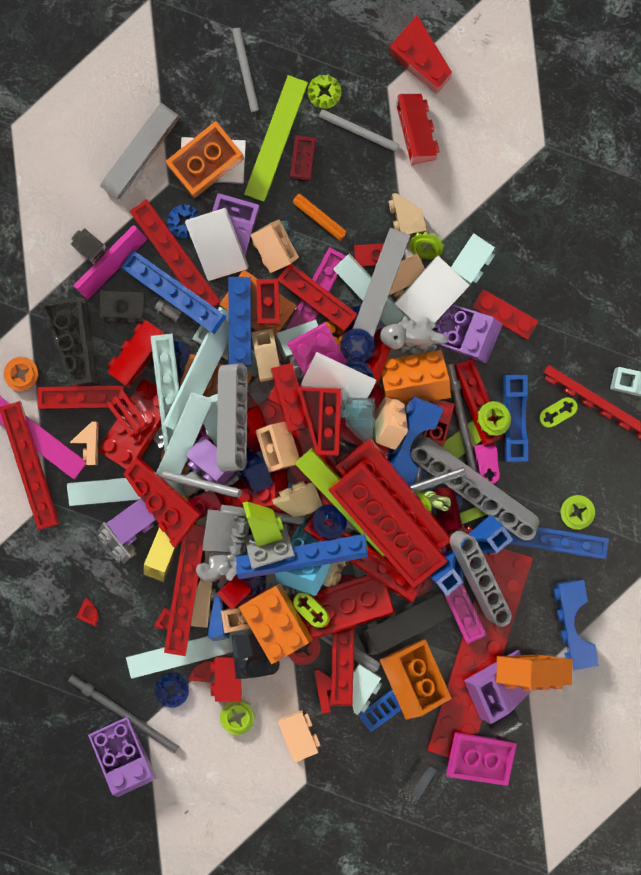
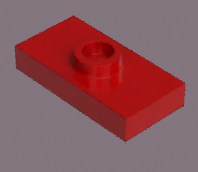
M384 244L354 245L355 260L362 267L376 266Z

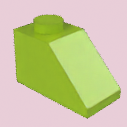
M247 501L243 502L246 517L257 547L282 540L280 530H283L284 527L281 518H276L273 509Z

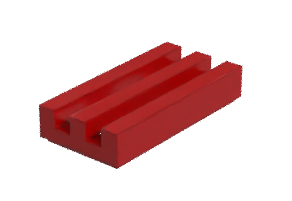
M122 390L119 396H115L112 402L109 401L107 403V406L131 437H134L149 424L125 391ZM123 399L126 401L131 410L140 420V425H138L136 420L133 418V416L121 402ZM116 405L119 406V408L122 410V412L125 414V416H126V417L128 418V420L131 422V424H132L133 427L135 428L134 430L131 428V426L128 424V422L125 420V418H124V417L122 416V414L119 412V410L117 409Z

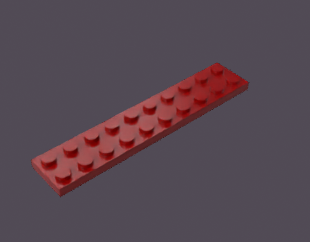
M504 548L498 553L488 554L490 558L486 560L511 611V621L508 625L500 627L487 620L476 597L474 598L473 607L487 636L470 644H466L462 636L447 684V689L452 699L440 706L427 751L450 758L455 732L478 735L482 719L477 713L464 680L496 663L497 656H503L531 567L532 557Z

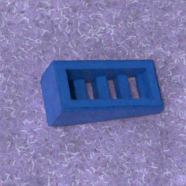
M215 593L208 631V638L212 641L225 640L230 637V633H224L221 611L227 609V604L217 593Z
M392 688L368 706L364 713L358 714L370 732L401 711ZM389 697L396 705L394 709L387 702ZM384 703L390 712L386 714L380 704ZM374 708H377L383 716L381 719L374 713ZM370 713L376 723L372 724L366 714Z

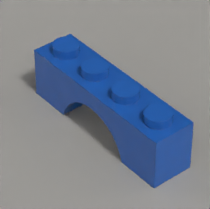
M228 277L229 364L243 363L246 367H252L251 277Z
M505 375L503 377V405L508 409L511 416L510 427L504 433V462H528V438L526 431L528 375Z
M416 396L413 397L406 408L408 432L396 450L390 448L391 454L388 459L409 486L414 483L419 471L410 455L412 442L421 432L428 429H436L444 409L437 404Z
M492 515L487 517L468 534L476 539L483 554L498 553L513 540L506 528ZM452 548L444 554L447 558V563L429 576L446 596L464 582V572Z
M580 579L556 583V589H553L556 602L559 601L560 610H557L559 623H563L564 631H561L562 643L566 644L567 647L564 657L573 659L572 670L599 666L595 644L584 641L577 634L574 625L578 609L588 602L585 581Z

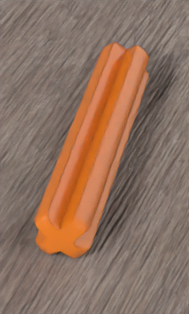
M298 194L294 198L293 204L336 239L341 241L346 236L347 232L304 196Z

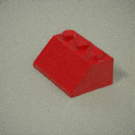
M398 94L396 108L411 166L436 160L437 153H440L437 140L433 141L434 125L432 120H428L426 112H429L427 99L423 100L422 94Z
M146 320L144 323L140 322L133 331L135 333L131 340L127 339L120 349L122 353L118 358L114 357L107 366L110 368L107 372L128 388L133 386L153 359L151 336L165 334Z
M287 470L240 478L229 486L242 490L240 498L220 493L225 504L228 506L244 508L243 502L247 501L273 509L274 512L283 513L285 511L274 505L272 500L280 496V491L287 489Z

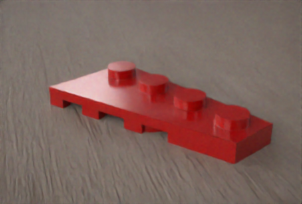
M136 457L123 475L138 497L143 499L149 513L153 514L158 521V526L162 532L166 533L172 547H177L202 513L140 457Z

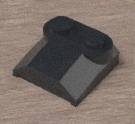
M254 633L232 636L236 679L273 675L278 671L280 661L273 664L270 663Z

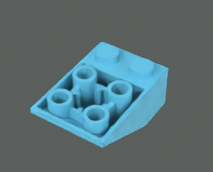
M304 519L303 525L299 524L290 539L292 547L319 542L303 531L308 520ZM331 564L275 573L276 581L282 585L316 596L325 581Z

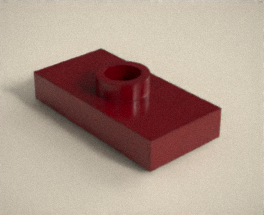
M295 135L290 171L291 179L311 181L316 146L315 137Z
M448 486L433 489L432 491L436 495L448 497L451 500L450 506L443 505L449 508L447 511L436 508L439 523L446 531L463 528L455 491Z
M209 490L187 500L202 513L198 520L206 517L208 510H221V506L226 505L220 493Z

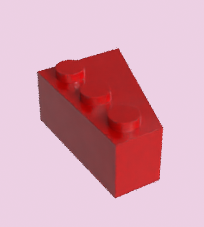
M416 15L389 46L388 54L437 94L450 79L452 71L418 15Z
M298 386L297 390L301 398L304 414L306 415L316 455L339 456L341 453L343 388Z

